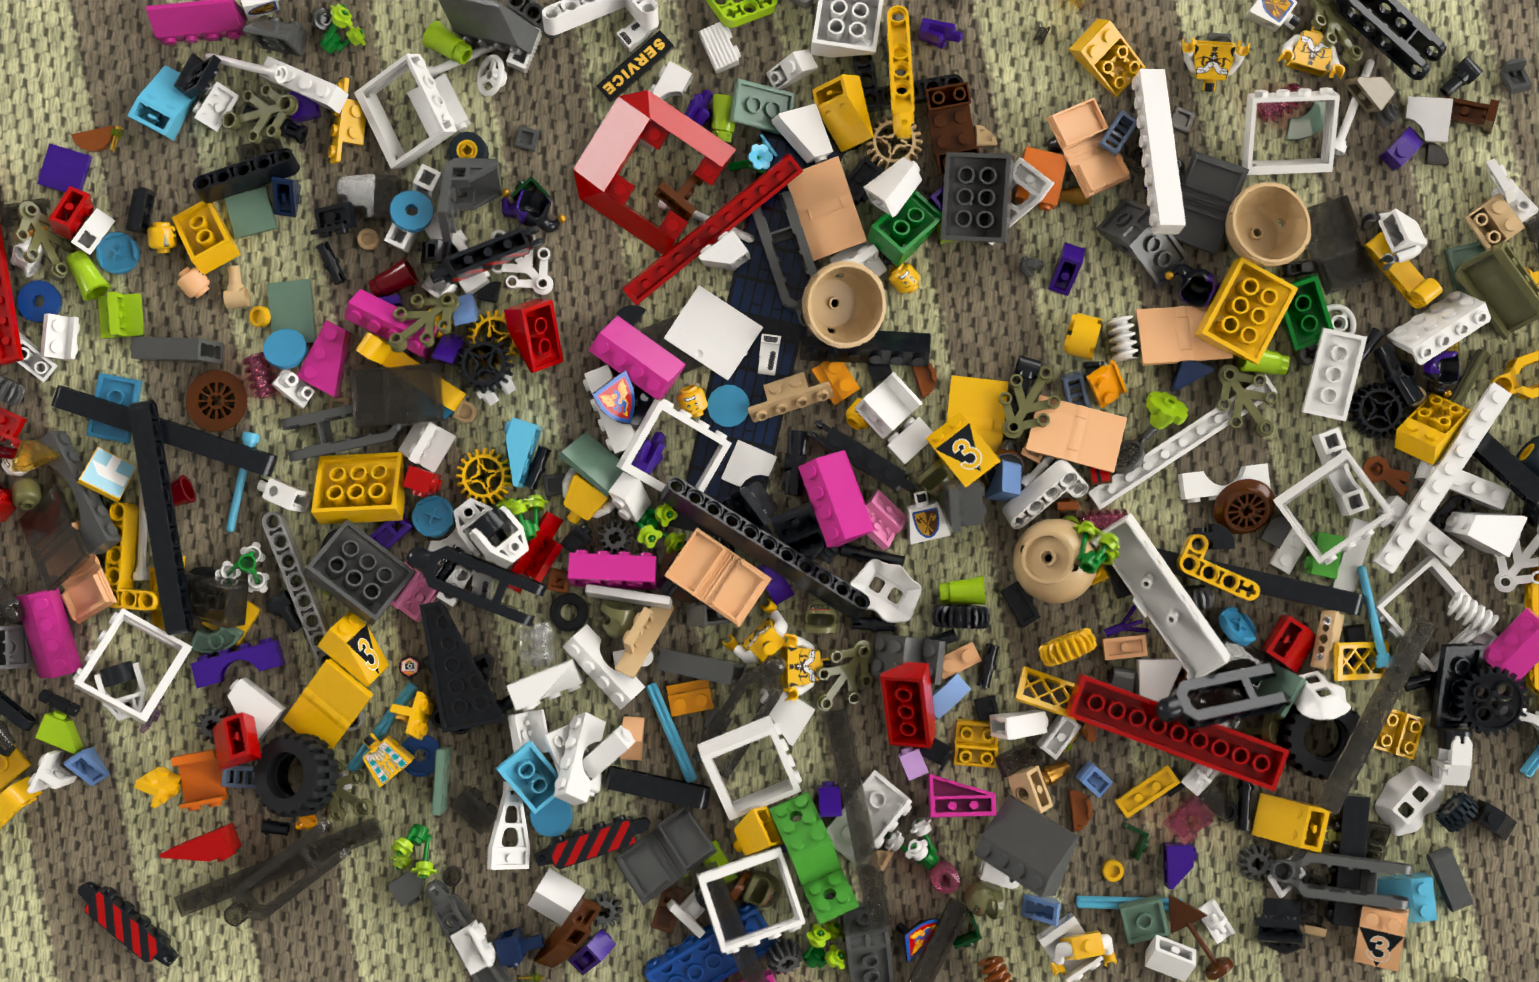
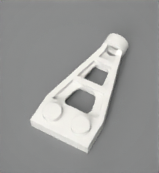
M1021 157L1018 158L1013 166L1012 188L1014 185L1019 184L1029 192V198L1018 206L1011 202V209L1014 213L1010 217V227L1039 204L1055 184Z
M503 781V794L488 846L487 869H529L530 843L523 800L507 781ZM509 806H515L517 820L514 823L505 822L506 810ZM507 828H514L516 830L518 839L516 846L504 847L502 845L503 833Z

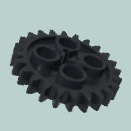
M1487 665L1485 672L1478 667L1477 675L1469 672L1471 679L1462 678L1465 686H1457L1462 692L1455 694L1460 701L1454 704L1457 707H1461L1457 714L1464 715L1461 721L1468 723L1467 727L1471 730L1475 728V732L1478 734L1483 731L1486 736H1489L1492 731L1493 735L1498 737L1499 730L1506 735L1508 727L1516 730L1515 722L1522 724L1519 719L1520 716L1527 717L1522 711L1523 709L1530 708V706L1524 703L1530 697L1523 695L1528 689L1520 687L1523 684V680H1516L1517 675L1515 673L1509 674V670L1506 668L1501 671V668L1495 666L1492 671L1491 667ZM1505 684V685H1506V690H1505V692L1502 693V694H1499V693H1498V688H1499L1501 685ZM1479 687H1483V694L1476 696V690ZM1512 698L1510 701H1504V699ZM1474 701H1480V703L1473 705ZM1508 706V712L1501 715V708ZM1486 708V714L1483 717H1478L1479 710Z

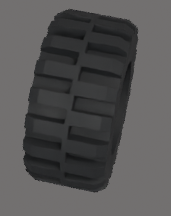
M1292 705L1285 718L1281 720L1283 723L1281 727L1279 726L1280 738L1277 739V744L1290 750L1286 762L1291 767L1309 777L1329 780L1330 777L1335 779L1342 777L1341 773L1343 772L1348 774L1352 771L1350 767L1352 764H1359L1361 760L1358 759L1360 753L1364 754L1366 748L1362 747V743L1367 742V735L1362 734V731L1365 730L1364 723L1359 722V714L1353 711L1351 707L1346 714L1333 719L1338 729V742L1335 748L1326 756L1315 757L1308 753L1304 744L1305 731L1308 725L1315 719L1302 715L1297 710L1296 705Z
M282 734L279 737L272 738L269 743L263 746L261 749L263 751L261 753L262 758L256 759L257 764L253 767L255 778L252 779L253 785H256L254 790L256 796L261 798L259 801L263 807H267V811L279 817H303L316 814L317 811H321L326 807V803L330 802L333 798L332 792L337 789L336 779H339V772L336 769L338 762L337 759L334 760L333 756L335 754L332 748H328V743L316 735ZM295 757L300 760L304 770L303 783L296 794L291 789L288 781L289 767Z

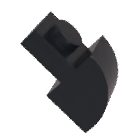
M440 239L422 242L421 263L441 264L444 258L451 255L452 242H443Z
M1208 524V532H1206V528H1193L1192 533H1187V537L1193 534L1205 536L1209 544L1208 549H1235V542L1231 532L1222 525Z

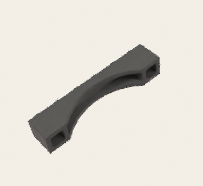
M49 431L34 443L33 446L42 463L58 471L72 488L80 512V538L89 555L104 554L121 541L118 530L114 526L108 510L104 507L99 493L77 483L85 468L66 431Z

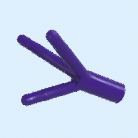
M1135 604L1119 624L1104 629L1107 637L1122 631L1149 633L1150 630L1148 628L1132 627L1142 624V619L1126 623L1137 609Z

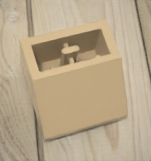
M1500 193L1490 197L1464 217V220L1486 250L1503 240L1506 242L1525 228Z

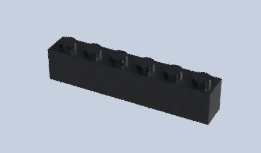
M802 326L800 360L928 367L930 333L878 330L874 334L875 336L866 343L851 348H837L819 340L808 327ZM828 329L829 333H833V329Z
M1338 792V797L1334 800V809L1337 810L1336 819L1332 822V830L1336 832V841H1331L1330 851L1333 854L1365 858L1370 797L1362 794ZM1336 865L1328 867L1331 879L1327 886L1360 890L1362 869L1353 868V870ZM1329 900L1328 905L1325 906V917L1333 925L1359 927L1361 904Z

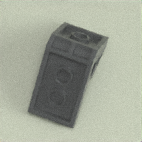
M453 158L445 163L437 209L443 242H452L453 233L457 232L455 217H459V210H475L501 196L502 184L498 159Z
M1125 198L1096 229L1125 255L1135 258L1153 284L1161 289L1169 281L1165 278V273L1171 271L1180 263L1185 264L1190 258L1173 234H1153L1152 226L1149 224L1150 207Z
M884 901L859 903V907L842 914L850 982H894Z

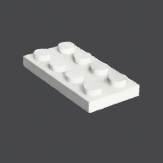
M1322 328L1301 412L1346 421L1367 340L1366 336Z

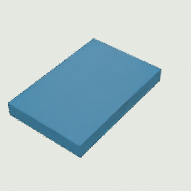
M99 373L94 396L129 407L131 403L139 402L143 381ZM89 419L86 435L130 444L132 432Z

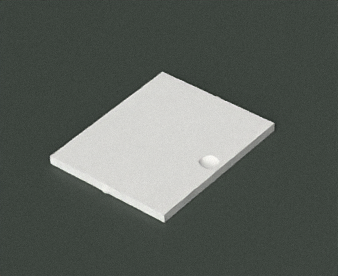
M699 285L683 310H680L679 316L664 339L728 381L744 356H747V351L763 327Z

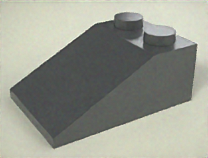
M268 17V19L260 18L243 28V32L261 49L303 56L307 31L302 27L301 23L289 21L288 24L281 22L278 18Z

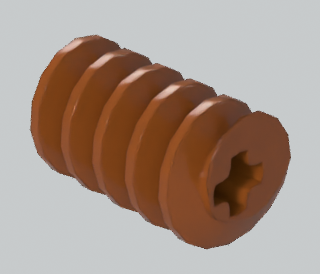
M1003 956L988 957L977 963L978 967H985L980 971L981 975L988 974L984 982H1014L1010 979V972H1007V965L1003 964Z

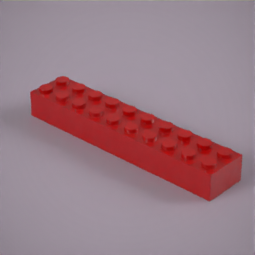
M1078 674L1064 712L1067 716L1275 792L1290 750L1221 724L1190 730L1182 726L1178 721L1163 722L1155 713V705L1158 701L1090 676Z

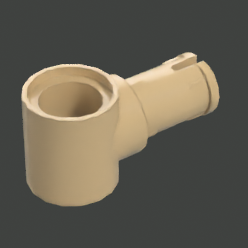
M227 267L228 286L227 290L223 292L225 307L227 309L249 307L250 295L248 289L244 288L242 284L240 267Z

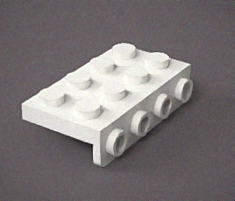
M1457 290L1448 294L1440 302L1432 304L1429 309L1421 314L1415 315L1404 325L1396 327L1393 332L1386 336L1389 342L1412 354L1416 363L1422 365L1491 320V316L1485 302Z
M874 769L843 806L842 816H835L826 827L834 848L850 860L855 867L859 868L861 865L864 867L871 859L869 854L874 848L878 850L884 843L885 839L883 837L888 831L892 833L897 827L899 817L901 815L905 816L911 810V798Z

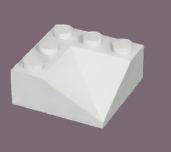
M818 0L810 54L831 58L876 54L884 0Z
M570 659L516 680L507 685V689L515 709H522L525 712L541 704L540 700L545 697L551 700L561 696L560 692L568 689L569 692L581 688L580 684L584 682L578 663L574 659Z

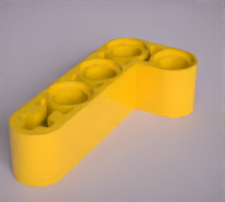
M1379 232L1363 246L1369 257L1412 307L1416 309L1425 307L1443 292L1441 285L1435 279H1425L1409 260L1401 263L1394 262L1389 270H1382L1384 265L1387 264L1386 262L1379 263L1383 255L1386 253L1395 255L1391 252L1383 232Z
M1193 534L1187 537L1176 561V566L1180 572L1240 599L1251 601L1259 596L1260 588L1255 582L1203 559L1209 545L1205 536ZM1195 538L1201 541V547L1198 550L1192 547V541ZM1186 558H1190L1193 563L1189 570L1183 567V561ZM1206 567L1212 569V576L1208 579L1203 575V570ZM1229 575L1232 578V584L1230 587H1225L1223 579ZM1239 585L1249 587L1252 590L1251 594H1246V591L1238 589Z
M29 776L12 784L0 794V829L23 807L35 801L37 795L41 796L43 794L42 791L32 794L27 792L30 786L28 785Z

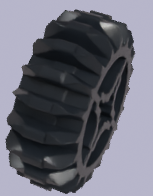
M487 335L483 336L482 342L476 336L475 344L468 340L467 344L470 346L468 349L463 345L461 346L465 353H457V357L461 358L462 361H456L455 365L462 368L456 370V373L458 375L464 374L459 380L461 382L467 381L465 387L469 389L473 386V391L476 393L480 387L482 394H486L487 387L491 393H494L495 385L501 390L503 387L500 382L503 381L506 384L509 382L508 379L504 378L505 375H513L512 372L508 371V368H514L513 363H508V361L513 359V355H506L510 349L508 347L502 349L504 346L503 341H499L496 344V337H492L489 342ZM481 348H492L491 352H487L483 356L475 353ZM498 353L501 358L500 371H498L494 367V362L496 360V355ZM470 358L476 364L472 376L468 368ZM477 359L484 360L485 362L488 360L487 364L492 371L488 368L485 369ZM486 373H490L493 376H495V378H493L490 381H477L479 377H482Z
M1374 382L1373 385L1370 383L1365 384V388L1359 387L1357 389L1358 393H1353L1352 398L1355 401L1350 403L1353 409L1348 411L1349 414L1353 413V417H1350L1348 421L1356 422L1352 428H1360L1358 434L1363 435L1366 433V438L1370 439L1374 436L1375 440H1379L1381 436L1388 438L1389 433L1392 435L1396 434V428L1401 425L1399 421L1406 420V417L1401 414L1407 412L1406 408L1401 407V404H1404L1406 401L1398 399L1401 397V393L1394 394L1396 387L1388 388L1387 383H1382L1380 386L1379 382ZM1371 394H1380L1386 400L1379 402L1376 398L1373 399ZM1363 403L1366 406V413L1364 415L1362 413ZM1382 406L1381 408H1379L1380 410H1378V414L1373 415L1377 410L1376 407ZM1390 406L1392 409L1391 418L1388 415V409L1390 408ZM1375 419L1378 423H1382L1384 427L1376 428L1367 422Z
M936 605L933 607L932 619L933 625L936 627L986 629L989 627L990 615L989 609L982 606Z

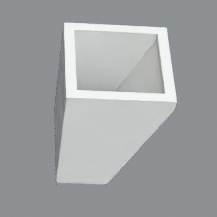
M1452 512L1446 520V526L1443 531L1484 553L1509 557L1526 523L1527 517L1499 512Z

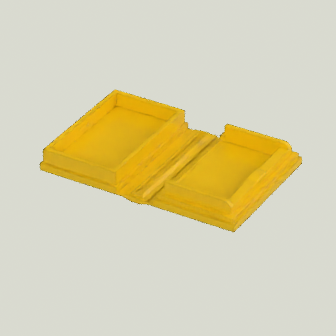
M951 375L946 422L960 412L993 452L997 451L1002 443V426L1005 420L1003 406L999 403V396L1003 392H1008L1009 382ZM1003 396L1001 398L1002 401L1007 402V396Z
M330 658L323 663L282 721L298 734L318 736L321 740L328 743V748L333 750L374 694Z

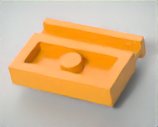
M1113 360L1110 361L1109 365H1103L1086 376L1096 402L1101 408L1118 399L1121 393L1128 392L1119 368Z
M824 361L811 369L820 384L827 381L830 383L834 397L829 399L834 406L860 390L844 362Z
M698 679L666 686L672 717L714 709L708 680Z

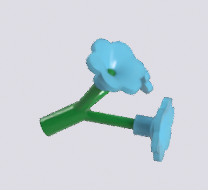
M761 134L763 144L752 145L751 152L746 160L729 163L728 167L730 171L748 168L764 174L766 169L770 167L773 155L775 157L778 155L763 134Z

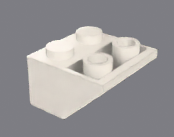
M727 231L720 235L717 243L713 246L711 244L705 246L698 256L705 267L732 271L751 259L749 251L734 231L730 233Z

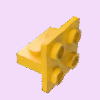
M417 691L412 708L392 703L390 712L396 715L395 719L407 724L405 732L407 735L422 741L423 736L428 731L427 721L429 715L433 713L434 703L432 698Z

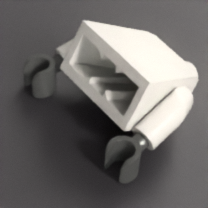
M1397 209L1387 213H1380L1379 216L1368 212L1363 217L1362 222H1365L1363 227L1367 230L1372 229L1374 224L1379 222L1390 250L1395 254L1393 256L1390 253H1386L1380 259L1379 263H1387L1382 268L1384 271L1389 270L1394 262L1401 263L1415 258L1427 245V239L1424 237L1419 224Z

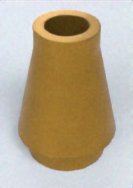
M1080 186L1061 189L1059 202H1067L1082 207L1089 205L1090 197L1085 198Z
M1066 760L1041 767L1040 771L1046 787L1053 786L1067 773L1071 772V768Z

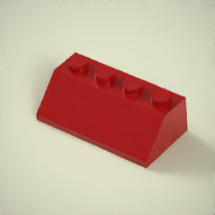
M906 662L881 673L880 680L889 745L931 748L936 735V723L929 663Z

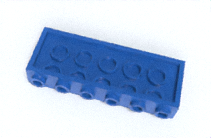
M746 902L740 905L735 912L723 915L719 921L725 942L769 926L758 907ZM709 924L703 928L706 933L701 938H698L696 935H690L680 945L672 946L660 957L650 959L644 966L645 976L649 982H721L766 955L765 953L769 951L768 946H773L775 941H779L777 938L769 940L766 937L761 939L760 944L748 947L744 945L739 947L740 951L727 955L726 952H721L713 925Z

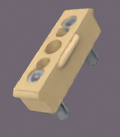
M1323 608L1314 642L1311 667L1322 670L1334 668V644L1340 640L1342 627L1346 626L1343 623H1347L1344 620L1345 615L1340 614L1339 611Z

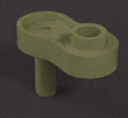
M1274 712L1267 713L1261 728H1244V733L1251 736H1262L1263 740L1275 743L1278 739L1281 720L1284 717Z

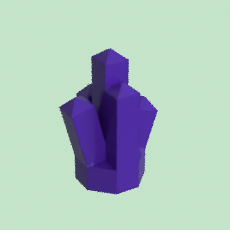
M923 18L918 39L942 49L946 46V40L959 43L963 39V34L960 31H956L955 24Z
M703 90L702 94H695L684 113L702 127L712 116L711 110L707 108L713 97L711 91Z
M655 432L651 441L648 439L644 440L632 463L634 467L651 475L654 468L663 459L662 451L665 448L663 443L665 436L662 432Z

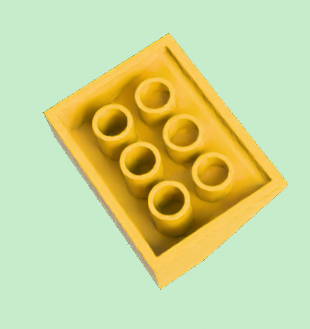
M1244 257L1235 259L1194 336L1214 347L1257 365L1298 288Z
M403 453L319 456L311 513L318 523L338 524L344 523L346 519L351 523L402 521L405 505V489L402 486L404 482Z

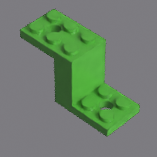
M805 792L770 808V814L786 846L795 873L819 925L859 907L858 901L840 866L833 842L809 793ZM802 816L801 820L797 822L792 821L793 817ZM829 893L836 894V896L831 900L825 899L826 895Z

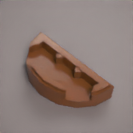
M107 126L71 134V136L81 149L89 152H100L108 148L113 136H115V127Z
M928 363V367L911 366L921 399L932 392L937 381L936 371L931 363Z
M1068 789L1072 830L1076 832L1082 830L1092 818L1093 808L1090 800L1084 793L1076 789Z
M745 870L721 901L724 907L729 908L730 904L734 903L744 890L745 884L752 876L749 871Z

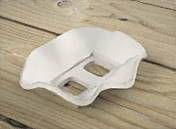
M871 559L867 562L859 574L850 582V585L865 593L870 599V605L866 610L875 611L883 621L888 623L911 620L922 591L921 585L914 581L902 566L884 563L878 559ZM874 577H878L885 582L879 593L869 588ZM892 588H897L903 592V596L897 604L887 598Z
M1314 671L1298 675L1305 680L1318 677L1320 682L1313 684L1306 681L1295 699L1294 704L1302 715L1315 720H1333L1346 714L1351 709V706L1346 701L1344 687L1329 682L1324 674ZM1326 689L1331 695L1320 697L1316 691Z
M1409 766L1387 781L1375 803V810L1394 835L1402 836L1416 832L1422 827L1425 815L1435 812L1439 808L1444 785L1434 782L1433 777L1419 767ZM1418 786H1421L1428 792V796L1422 802H1419L1412 794ZM1404 802H1407L1414 809L1408 818H1405L1398 811V808Z

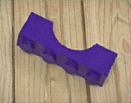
M270 637L259 640L260 645L251 646V643L238 646V651L231 652L230 649L218 651V656L210 658V654L197 657V662L190 664L196 687L201 688L223 682L226 670L236 660L248 661L259 671L285 665L280 641H272Z

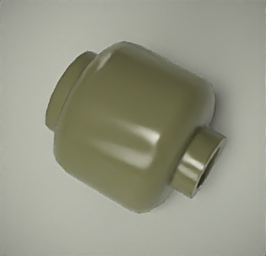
M21 478L12 485V502L17 508L28 511L41 503V486L35 480Z

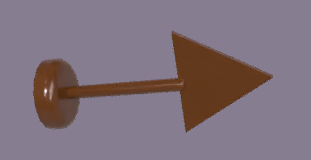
M1169 894L1171 934L1187 926L1211 961L1205 970L1208 980H1216L1226 975L1233 968V961L1226 956L1215 959L1192 925V923L1208 916V914Z

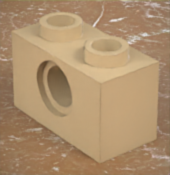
M1039 765L1018 769L1007 776L1014 797L1040 813L1053 806Z

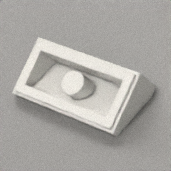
M1058 715L1047 729V733L1042 735L1036 745L1057 760L1082 725L1073 719Z

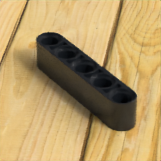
M281 148L200 175L194 179L192 186L203 202L212 203L272 183V177L287 178L299 172L300 165L289 148Z
M608 766L604 788L703 810L707 809L711 791L709 786L691 782L687 783L678 779L617 766Z

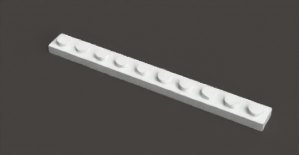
M1264 375L1266 377L1264 386L1255 387L1253 384H1250L1244 388L1263 393H1278L1266 375ZM1259 378L1258 380H1256V383L1260 385L1262 383V379ZM1235 395L1229 398L1231 406L1228 410L1220 411L1215 407L1147 452L1140 466L1134 471L1127 474L1115 473L1112 475L1113 483L1097 485L1089 490L1087 494L1097 509L1101 510L1229 425L1228 421L1232 416ZM1252 400L1256 407L1263 403V401ZM1224 401L1220 406L1226 408L1227 403ZM1244 405L1242 408L1241 417L1248 413Z
M1495 382L1490 383L1372 562L1390 574L1395 572L1512 394Z

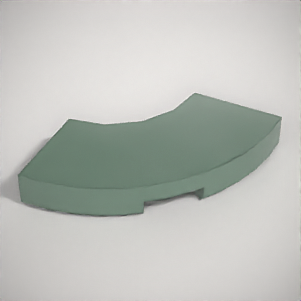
M1314 101L1310 110L1305 115L1299 118L1288 119L1285 140H1302L1319 132L1324 127L1326 102Z
M227 621L214 631L199 628L196 630L190 646H192L194 651L213 654L232 647L241 639L244 631Z

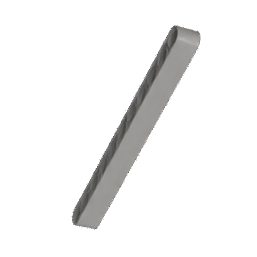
M268 512L262 518V526L320 668L326 661L325 659L328 654L317 646L319 644L318 637L320 635L324 636L330 627L311 580L303 574L306 567L285 516L279 512ZM273 516H276L278 519L276 527H272L270 523ZM281 536H284L286 539L284 547L278 544V539ZM288 556H292L294 558V564L292 567H289L286 564V559ZM297 575L302 578V584L299 587L294 584V578ZM305 595L310 598V604L307 607L302 604V598ZM312 615L318 618L316 626H312L310 623ZM363 710L357 717L358 724L356 726L351 724L347 730L353 731L364 725L365 715Z

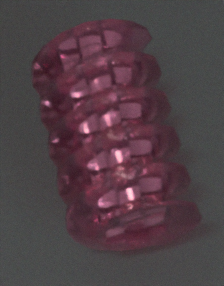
M1290 83L1287 87H1282L1281 89L1298 92V89L1301 87L1297 83ZM1307 101L1257 103V110L1264 122L1267 123L1268 118L1275 122L1277 120L1276 114L1283 118L1284 111L1287 114L1292 112L1291 106L1294 110H1298L1299 103L1302 106H1306Z
M263 352L252 354L242 361L243 365L248 366L244 370L245 373L251 374L247 377V381L253 382L249 388L256 390L252 393V397L259 399L280 394V392L273 391L275 387L271 385L270 381L276 377L275 375H268L273 370V367H266L268 361L263 359V356H265Z
M1109 509L1105 510L1104 514L1101 510H1097L1096 514H1094L1093 510H1089L1087 516L1082 511L1081 523L1085 521L1092 522L1095 528L1102 531L1126 516L1127 510L1123 509L1120 513L1118 509H1114L1113 513H1111Z
M938 861L933 868L929 869L931 882L940 893L949 894L958 888L960 878L955 867L950 862Z

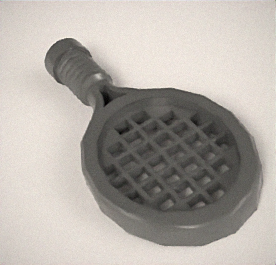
M1150 424L1139 439L1126 440L1121 443L1118 454L1120 458H1117L1116 464L1118 465L1115 466L1114 473L1127 474L1140 466L1145 456L1144 443L1158 431L1157 428Z

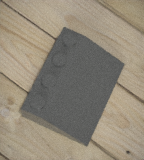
M438 0L454 32L460 35L467 44L474 45V43H477L488 49L490 46H493V48L505 52L507 49L516 55H521V53L531 55L540 30L503 4L489 0Z
M946 152L941 240L987 243L1009 242L1014 156L1012 154Z
M346 519L307 565L303 574L369 625L373 626L411 579L415 571Z
M1009 795L982 834L974 855L1039 897H1051L1057 894L1079 836L1012 795Z

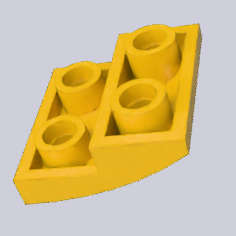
M1380 705L1368 746L1414 760L1425 719Z
M956 718L953 765L996 768L998 738L991 736L990 721Z

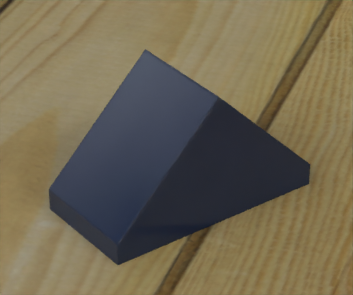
M272 177L275 215L296 217L301 185L292 179Z
M1179 361L1170 386L1171 392L1177 391L1213 372V367L1195 361Z

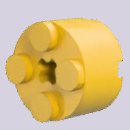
M1082 313L1072 314L1069 331H1072V335L1067 334L1063 351H1066L1068 355L1092 360L1103 319Z

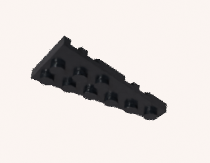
M443 601L421 604L420 611L442 733L507 721Z

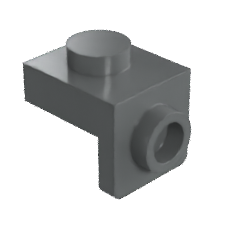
M1525 57L1511 59L1504 63L1500 77L1509 95L1529 91L1532 87V83L1524 69L1527 63Z

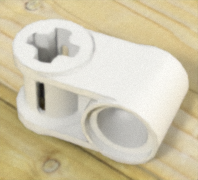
M32 236L26 242L19 243L13 247V254L10 259V263L22 269L27 277H31L38 271L44 252L40 244L38 249L40 257L37 261L28 263L24 259V253L29 248ZM29 253V256L34 258L33 254Z

